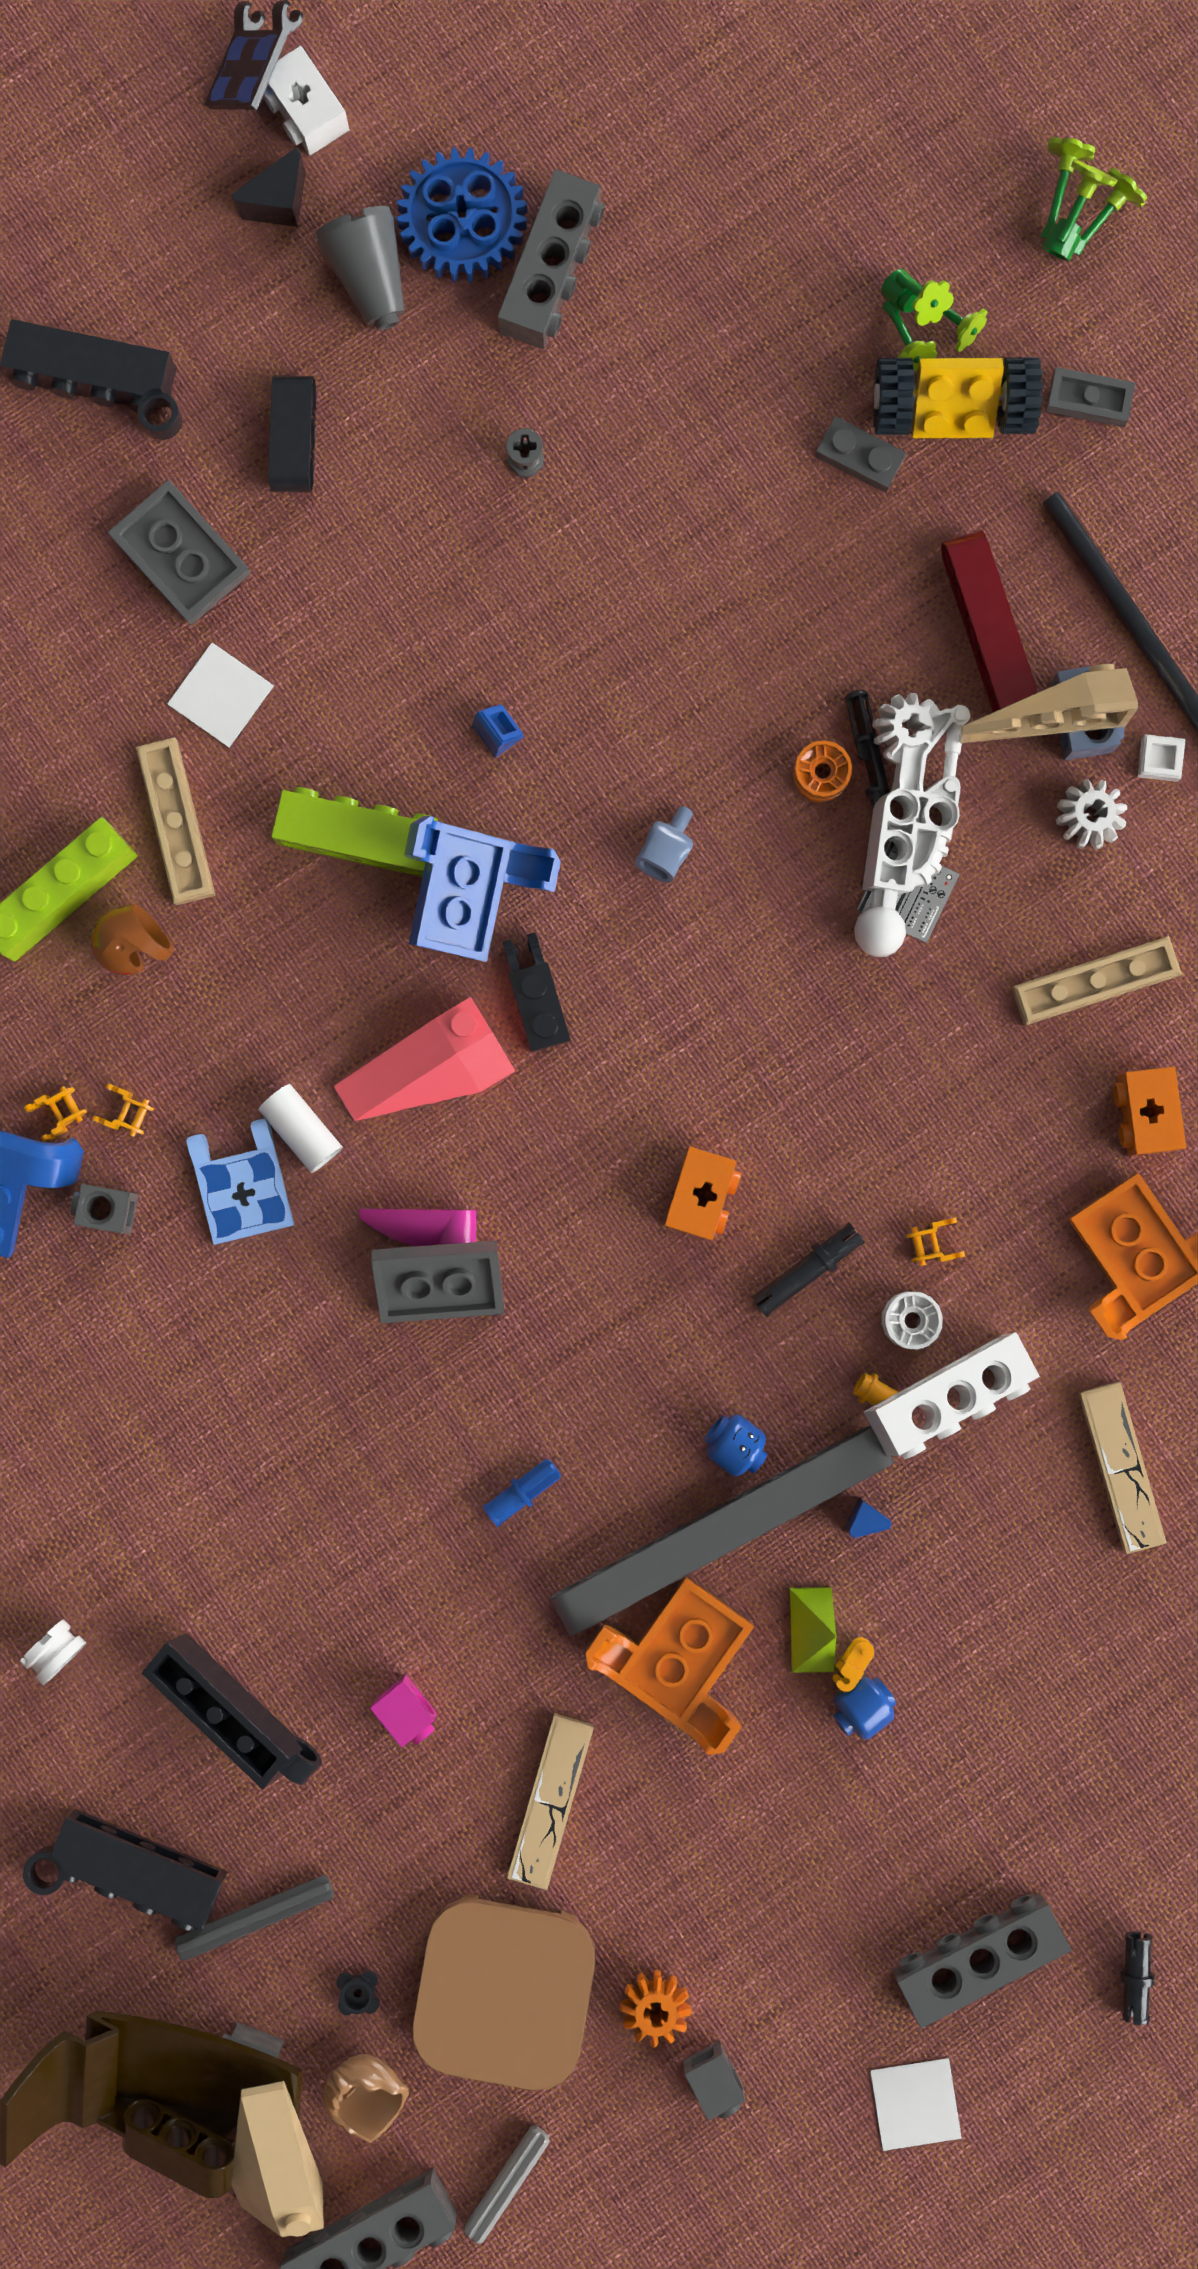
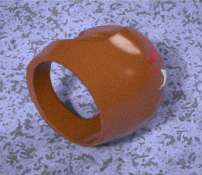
M135 903L110 910L102 915L95 923L91 934V948L96 960L106 970L115 974L130 975L142 972L143 962L138 951H142L161 961L168 960L174 953L173 945L161 926L148 912Z

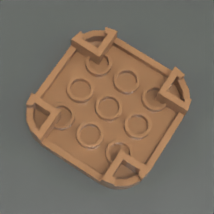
M463 1895L461 1899L448 1904L436 1915L426 1947L413 2021V2041L419 2056L432 2069L457 2077L528 2090H548L563 2083L574 2071L580 2056L595 1969V1943H593L588 1930L576 1919L575 1915L561 1910V1914L482 1900L479 1899V1895Z

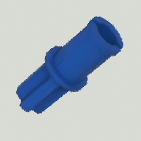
M545 1459L519 1480L513 1478L510 1481L512 1485L489 1503L484 1504L483 1509L492 1522L499 1527L525 1505L531 1507L533 1505L532 1500L557 1482L561 1474L551 1460Z

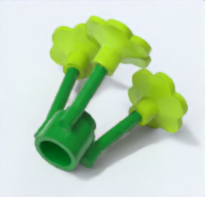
M1052 137L1049 138L1047 151L1060 156L1057 169L1060 175L1048 221L1040 236L1045 239L1041 248L1047 253L1069 262L1073 253L1078 256L1081 255L1086 243L1113 211L1117 212L1126 201L1142 208L1147 196L1137 187L1136 182L1126 174H1121L1117 169L1111 168L1107 175L1105 172L1079 161L1093 160L1095 147L1092 145L1083 144L1075 138L1061 139ZM1074 169H1076L1082 177L1076 191L1079 195L1067 219L1060 218L1056 224L1068 176L1073 174ZM1097 185L1112 186L1114 191L1105 200L1107 205L1084 233L1079 236L1082 228L1075 222L1086 199H1091Z

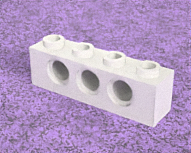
M1017 1333L1004 1334L864 1411V1414L886 1455H902L905 1460L925 1450L926 1447L923 1442L935 1435L941 1440L959 1431L961 1427L958 1422L972 1416L973 1420H977L993 1412L996 1409L993 1403L1006 1396L1009 1401L1027 1393L1030 1390L1028 1383L1040 1376ZM985 1368L990 1369L994 1374L995 1382L991 1389H988L982 1381V1373ZM951 1387L955 1388L960 1395V1403L956 1409L952 1408L947 1401V1393ZM917 1406L924 1411L926 1418L923 1427L920 1429L912 1422V1412Z

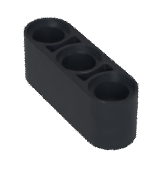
M273 375L268 466L271 492L312 493L317 402L316 380L314 376Z

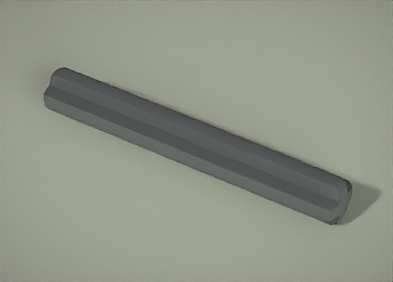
M321 1875L206 1924L202 1931L196 1928L193 1931L179 1935L175 1939L177 1954L181 1960L187 1961L329 1901L334 1897L332 1883L326 1875Z

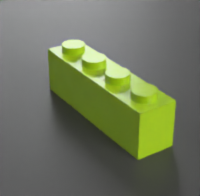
M295 787L294 792L282 791L272 833V839L277 845L423 877L425 863L404 856L410 824L422 816L429 815L416 813L412 819L399 816L397 809L385 805H375L374 810L358 807L359 802L357 800L344 796H335L334 801L318 798L319 793L317 791L303 787Z
M100 817L0 903V953L3 956L16 962L138 857L129 844L103 817Z

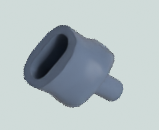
M680 806L670 824L661 821L654 822L645 838L641 851L635 859V865L642 872L664 883L672 882L680 865L693 847V841L684 834L693 816L692 811L687 807Z

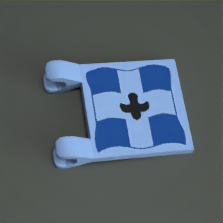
M266 1119L255 1120L251 1123L252 1134L258 1150L211 1161L207 1138L204 1134L187 1138V1147L195 1168L214 1245L294 1225L274 1145L272 1128Z

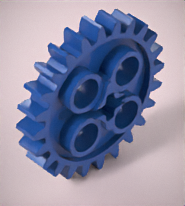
M452 148L451 159L445 160L440 152H436L437 164L432 166L423 159L421 162L424 173L421 175L411 170L410 179L413 186L402 185L401 187L402 195L405 199L397 200L398 212L402 214L397 217L399 229L403 230L401 232L403 245L411 244L409 246V254L412 259L421 256L420 263L423 270L435 264L434 269L437 278H440L445 270H449L452 282H456L459 272H465L468 282H472L474 271L479 270L486 279L488 278L489 265L492 264L500 271L503 269L502 255L509 259H514V248L511 244H523V236L520 231L527 230V218L523 216L527 214V203L521 200L524 197L522 185L514 186L516 181L513 171L503 175L504 164L502 160L490 166L488 152H485L480 160L474 159L473 148L468 149L465 158H460L457 149ZM478 189H484L489 192L481 198L471 195L472 192ZM437 194L449 196L446 201L441 203L431 200ZM465 212L466 217L458 218V213ZM428 217L433 218L431 221L427 220ZM481 228H490L494 231L486 237L475 234ZM444 232L454 235L452 239L446 242L435 239Z

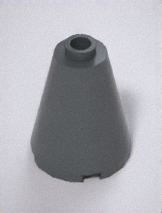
M374 206L362 209L364 216L351 218L348 213L326 223L316 231L317 236L315 238L318 247L367 326L376 325L377 330L382 331L400 323L398 317L405 313L393 215L388 206Z

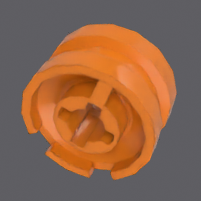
M826 740L812 742L803 748L797 757L793 770L794 786L801 796L811 802L833 801L841 796L850 781L852 774L851 758L846 750L835 742ZM815 767H830L827 778L822 779L815 774Z

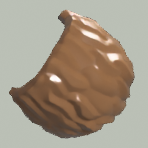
M359 2054L349 2057L347 2061H343L327 2078L323 2091L325 2110L337 2127H341L345 2132L371 2143L376 2138H379L398 2117L409 2094V2089L382 2060L369 2054Z

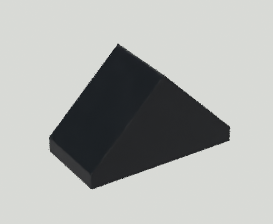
M294 148L231 195L236 211L242 220L298 227L306 171L301 153L297 148Z

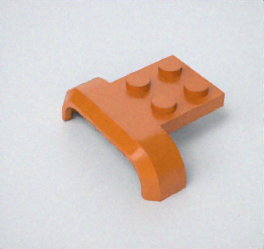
M1139 1173L1133 1174L1068 1218V1221L1114 1287L1088 1308V1312L1105 1337L1124 1340L1127 1338L1126 1334L1132 1328L1198 1284V1231L1184 1239Z
M685 1576L639 1643H636L620 1631L604 1625L586 1650L587 1665L590 1670H597L611 1678L692 1737L706 1754L724 1753L742 1728V1724L724 1706L708 1695V1692L754 1628V1624Z

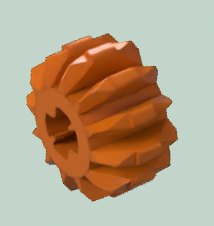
M658 1969L654 1970L653 1981L649 1982L646 1976L640 1973L637 1975L639 1987L627 1984L625 1994L629 1999L620 2002V2011L627 2014L623 2019V2026L625 2029L636 2028L634 2040L637 2043L642 2041L646 2035H649L650 2045L653 2048L657 2047L659 2036H664L666 2042L672 2044L674 2042L673 2030L684 2033L687 2029V2023L683 2018L692 2014L691 2005L685 2003L689 1997L688 1990L685 1987L676 1989L678 1981L674 1975H671L665 1982H662L661 1971ZM651 2003H661L660 2014H651Z

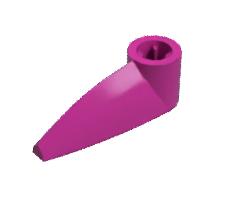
M359 1209L360 1219L366 1224L396 1241L411 1246L476 1242V1210Z

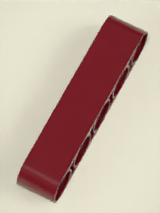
M982 530L942 542V560L992 712L994 713L1037 694L1038 690L986 535Z

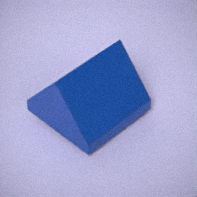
M502 704L478 711L474 716L472 727L495 758L525 737Z
M858 1498L845 1527L851 1537L857 1538L890 1529L892 1525L885 1515L861 1498Z

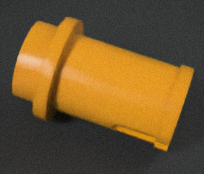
M864 1372L858 1379L853 1389V1394L858 1396V1402L864 1403L866 1401L875 1406L895 1395L898 1391L879 1381V1376L876 1373L869 1375Z

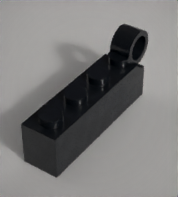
M11 319L0 366L11 383L16 387L25 390H35V387L50 389L57 396L69 399L74 398L75 395L89 397L92 402L106 407H112L114 403L127 405L131 410L138 413V418L146 433L154 439H170L181 429L182 414L175 400L170 396L177 367L169 352ZM168 407L172 410V415L165 424L153 425L148 422L149 415L154 409Z
M187 1633L167 1641L141 1673L262 1790L276 1782L282 1774L290 1781L303 1785L322 1764L320 1755L308 1742L294 1736Z
M74 1809L65 1818L55 1845L43 1847L36 1851L28 1859L23 1869L24 1882L28 1889L35 1894L49 1895L57 1891L65 1881L78 1882L81 1880L93 1885L94 1891L104 1897H122L133 1902V1907L138 1911L151 1915L158 1912L172 1918L171 1922L175 1926L189 1931H193L195 1928L203 1930L211 1916L228 1874L225 1870L77 1809ZM48 1859L54 1862L59 1872L58 1879L54 1882L41 1880L35 1870L37 1860Z

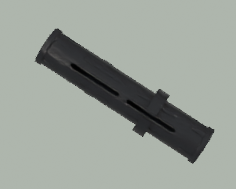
M848 1222L846 1226L821 1245L818 1242L811 1247L813 1249L812 1252L758 1293L753 1294L751 1298L767 1318L770 1316L769 1314L827 1270L830 1273L837 1268L836 1263L857 1247L863 1245L865 1241L858 1232L856 1233L852 1224Z

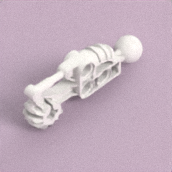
M917 693L909 694L906 700L900 694L892 697L891 705L883 704L879 707L878 712L882 718L876 719L872 724L873 728L882 731L881 735L874 738V743L878 745L885 742L887 747L884 750L883 757L896 764L891 792L882 796L876 802L873 809L862 890L873 892L871 907L862 912L854 927L855 940L865 953L875 957H887L895 953L902 945L906 936L904 920L895 910L897 895L912 892L916 886L926 887L932 881L931 876L940 872L942 866L939 863L942 857L948 855L949 851L948 847H946V842L951 841L953 828L958 823L960 817L958 803L961 787L955 775L958 755L961 753L962 743L959 742V734L962 726L969 721L970 712L963 705H957L951 709L940 711L931 699H927L919 705ZM906 721L907 728L915 732L910 736H908V729L902 727V723ZM947 730L943 779L923 791L927 755ZM891 800L898 801L902 805L904 814L901 820L891 814ZM931 806L937 808L942 814L940 826L935 825L930 820L929 810ZM886 840L892 841L897 846L898 856L896 860L886 856L884 852Z

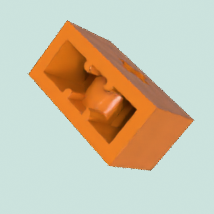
M1176 1067L1132 1071L1118 1075V1083L1113 1084V1098L1116 1107H1121L1123 1124H1119L1118 1135L1121 1147L1127 1148L1128 1157L1186 1149ZM1144 1107L1153 1108L1155 1115L1150 1118L1141 1116L1140 1109Z
M689 1146L664 1227L709 1241L713 1240L715 1233L722 1235L729 1215V1211L722 1210L727 1194L735 1195L741 1177V1172L734 1170L737 1161ZM705 1183L711 1185L710 1193L715 1195V1200L706 1202L705 1206L702 1207L697 1205L699 1200L697 1196L693 1195V1190L701 1189Z

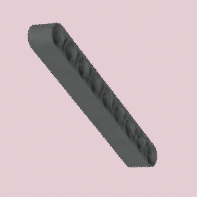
M871 1425L565 1587L549 1599L568 1635H575L892 1465L895 1460L893 1456L886 1455Z

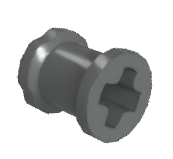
M522 428L514 431L508 438L506 445L509 467L519 477H533L542 469L544 463L542 439L532 429ZM522 449H530L529 457H521Z

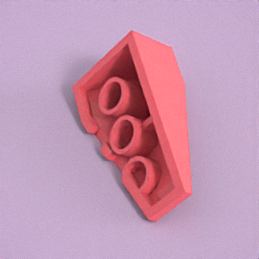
M469 997L334 1085V1088L354 1121L403 1111L408 1108L481 1093L516 1071L473 999Z

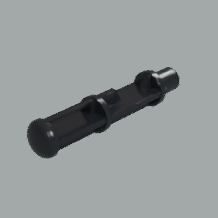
M854 690L849 692L844 700L848 709L858 758L865 761L870 787L866 789L865 794L871 799L874 809L876 802L882 796L888 794L890 788L887 783L879 744L874 743V738L878 735L875 728L872 727L873 716L868 699L869 694L865 690ZM864 700L866 702L872 732L870 731ZM850 702H852V707H853V711H854V716H855V720H856V724H857V729H858V733H859L858 735H857V733H856V728H855V724H854V719H853V715H852V710H851Z

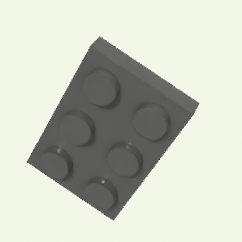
M169 479L108 532L115 543L190 626L251 574L244 562Z
M497 1240L372 1250L371 1263L381 1323L504 1314V1297Z

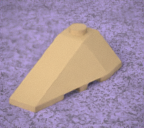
M1113 664L1095 665L1089 668V672H1084L962 726L959 742L968 743L1125 727L1138 709V700L1127 668L1115 669Z
M285 2082L242 2089L237 2119L236 2141L234 2143L231 2185L240 2206L279 2236L298 2237L306 2235L311 2231L324 2229L323 2181Z

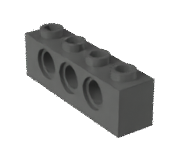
M555 169L499 312L498 324L500 334L541 349H545L549 336L556 338L563 318V314L559 313L563 300H571L576 287L577 277L573 276L578 263L584 265L590 251L591 240L587 238L592 226L598 228L604 215L605 203L601 202V185ZM565 220L577 223L571 229H564L559 226ZM549 257H559L563 260L557 266H549L544 263ZM536 293H543L549 297L543 303H535L530 300V297Z
M1041 1893L1036 1896L1032 1894L1021 1896L1011 1903V1909L997 1916L995 1913L987 1914L974 1922V1928L961 1935L958 1933L948 1934L938 1940L936 1943L937 1947L924 1954L914 1952L900 1960L899 1967L893 1969V1972L921 2029L1072 1951ZM1016 1929L1026 1931V1937L1022 1943L1018 1945L1007 1943V1938L1012 1931ZM981 1948L989 1950V1956L985 1962L981 1964L969 1962L970 1956L975 1950ZM948 1968L952 1970V1975L947 1982L939 1984L932 1981L933 1974L938 1969Z
M432 2168L324 2227V2229L286 2248L280 2268L331 2269L324 2262L329 2258L340 2260L344 2265L341 2269H385L390 2265L393 2268H398L409 2262L417 2250L428 2244L430 2247H436L448 2240L452 2235V2231L455 2230L457 2211L435 2169ZM403 2217H412L419 2223V2226L407 2229L398 2220ZM372 2237L377 2239L382 2246L377 2249H369L363 2245L361 2240Z

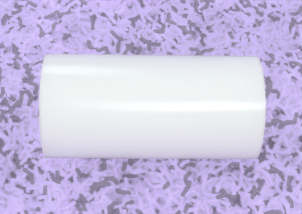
M291 1084L275 1092L258 1109L310 1173L324 1166L343 1148Z

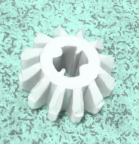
M1088 779L1083 780L1080 783V790L1073 786L1069 787L1066 790L1068 799H1062L1057 804V808L1065 814L1056 819V824L1069 826L1063 837L1068 840L1072 836L1077 835L1076 843L1080 849L1084 848L1089 840L1095 850L1100 849L1103 846L1104 840L1112 843L1118 838L1115 830H1121L1126 826V821L1118 815L1127 810V805L1123 803L1115 804L1114 802L1120 795V790L1115 789L1109 795L1105 793L1106 781L1101 780L1094 789ZM1089 807L1097 811L1094 816L1099 815V818L1094 822L1086 818L1089 816V813L1084 814Z

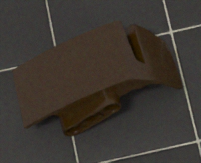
M95 2011L87 2016L85 2041L66 2031L57 2035L37 2053L0 2100V2165L6 2168L38 2137L58 2123L70 2122L81 2128L97 2123L123 2137L122 2148L130 2158L203 2197L218 2198L224 2195L232 2184L234 2164L232 2142L237 2134L241 2090L284 2081L299 2119L302 2069L267 2053L207 2032L139 2016Z

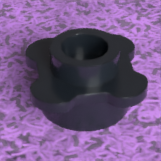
M366 1970L360 1975H351L349 1972H343L339 1975L336 1985L341 1990L338 2009L342 2014L351 2015L364 2012L371 2014L378 2009L380 2001L375 1995V1985L378 1982L376 1973ZM356 1989H360L362 1991V1995L356 1996L354 1994V1991Z

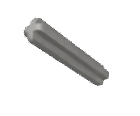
M533 2125L529 2128L465 2224V2234L476 2243L484 2242L548 2146L549 2135L540 2127Z

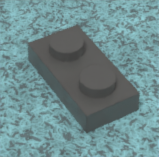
M1056 367L1052 376L1046 412L1125 427L1129 419L1135 382Z
M835 416L816 451L815 457L887 493L905 459L906 452Z

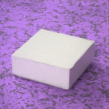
M1145 734L1141 739L1138 777L1174 782L1181 780L1185 739Z

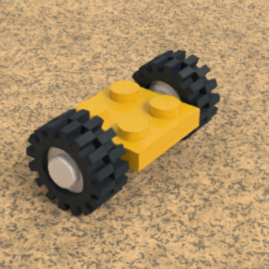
M1005 357L1004 360L1002 358H922L919 361L916 388L915 382H913L914 364L912 358H878L876 362L873 396V417L876 435L910 434V429H912L913 438H993L997 416H999V431L1002 434H1035L1037 432L1036 428L1039 426L1038 418L1041 416V390L1043 389V382H1041L1042 369H1040L1041 361L1038 357Z

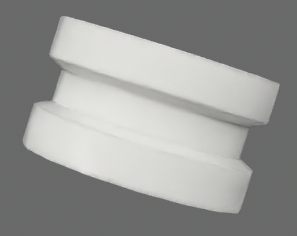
M905 1291L894 1295L886 1303L882 1311L881 1324L885 1335L892 1343L902 1348L921 1349L927 1347L938 1338L942 1329L943 1316L939 1305L932 1297L922 1292ZM910 1312L920 1316L916 1328H909L904 1322L905 1316Z
M64 1619L48 1631L47 1635L24 1655L25 1658L20 1660V1663L26 1669L32 1668L37 1673L36 1679L42 1686L52 1679L86 1645V1642L80 1636L74 1637L69 1632L71 1626Z

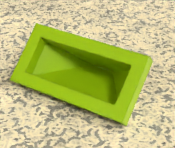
M789 1588L792 1673L834 1672L837 1635L832 1588Z

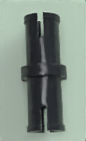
M1131 1931L1125 1934V1969L1120 1972V1981L1124 1984L1122 2019L1130 2023L1133 2016L1134 2025H1145L1150 2022V1987L1155 1983V1975L1151 1972L1153 1937L1145 1933L1144 1939H1141L1142 1932Z

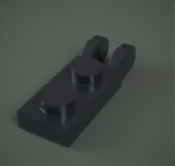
M536 932L527 934L528 948L530 953L533 954L535 966L520 970L515 944L512 943L511 939L503 942L511 973L508 974L532 1053L571 1041L548 962H544Z

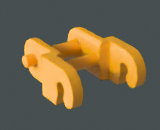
M107 1083L105 1088L123 1095L125 1103L118 1119H114L111 1122L94 1115L92 1120L115 1130L123 1126L130 1129L129 1135L134 1137L136 1132L144 1134V1131L139 1129L147 1110H154L153 1107L148 1106L149 1100L144 1099L140 1103L131 1099L133 1093ZM132 1103L139 1106L132 1125H129L123 1121Z
M63 1086L60 1088L61 1092L50 1098V1096L43 1095L34 1100V1104H28L24 1107L26 1113H29L47 1104L58 1120L56 1123L57 1127L51 1130L50 1134L41 1136L42 1142H48L67 1132L66 1125L75 1120L78 1123L83 1121L82 1116L87 1111L86 1109L79 1110L71 1094L75 1091L74 1087L66 1089ZM64 1099L71 1112V1115L63 1118L55 1104Z
M956 1217L929 1223L930 1229L919 1232L917 1227L911 1228L912 1233L905 1236L913 1240L917 1257L911 1260L912 1263L919 1261L920 1266L926 1265L925 1260L936 1257L938 1262L965 1257L964 1251L948 1255L940 1252L935 1233L940 1226L957 1223ZM930 1234L933 1254L925 1255L921 1235Z
M855 1638L835 1665L844 1677L841 1678L838 1674H833L832 1679L837 1687L844 1692H849L856 1687L874 1656V1648L866 1638Z

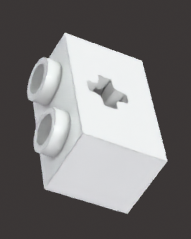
M302 46L277 60L263 98L273 113L280 111L286 120L283 123V127L295 146L301 143L309 156L350 131L345 110Z

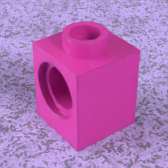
M407 1674L375 1699L370 1707L401 1748L409 1741H412L415 1745L419 1744L435 1729L431 1723L435 1721L437 1712Z

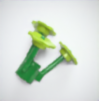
M898 269L885 279L881 288V294L887 299L882 309L891 317L905 345V348L897 358H912L915 372L919 369L920 359L935 358L937 356L934 341L927 342L926 344L923 341L913 342L899 314L900 311L910 313L916 310L915 322L921 326L928 324L930 321L937 323L944 315L958 325L956 331L958 342L955 350L961 352L966 346H970L975 340L976 335L986 324L987 310L983 308L979 313L975 312L973 315L970 313L963 318L950 308L954 297L949 292L950 284L947 281L943 280L937 283L934 280H930L922 287L907 271Z

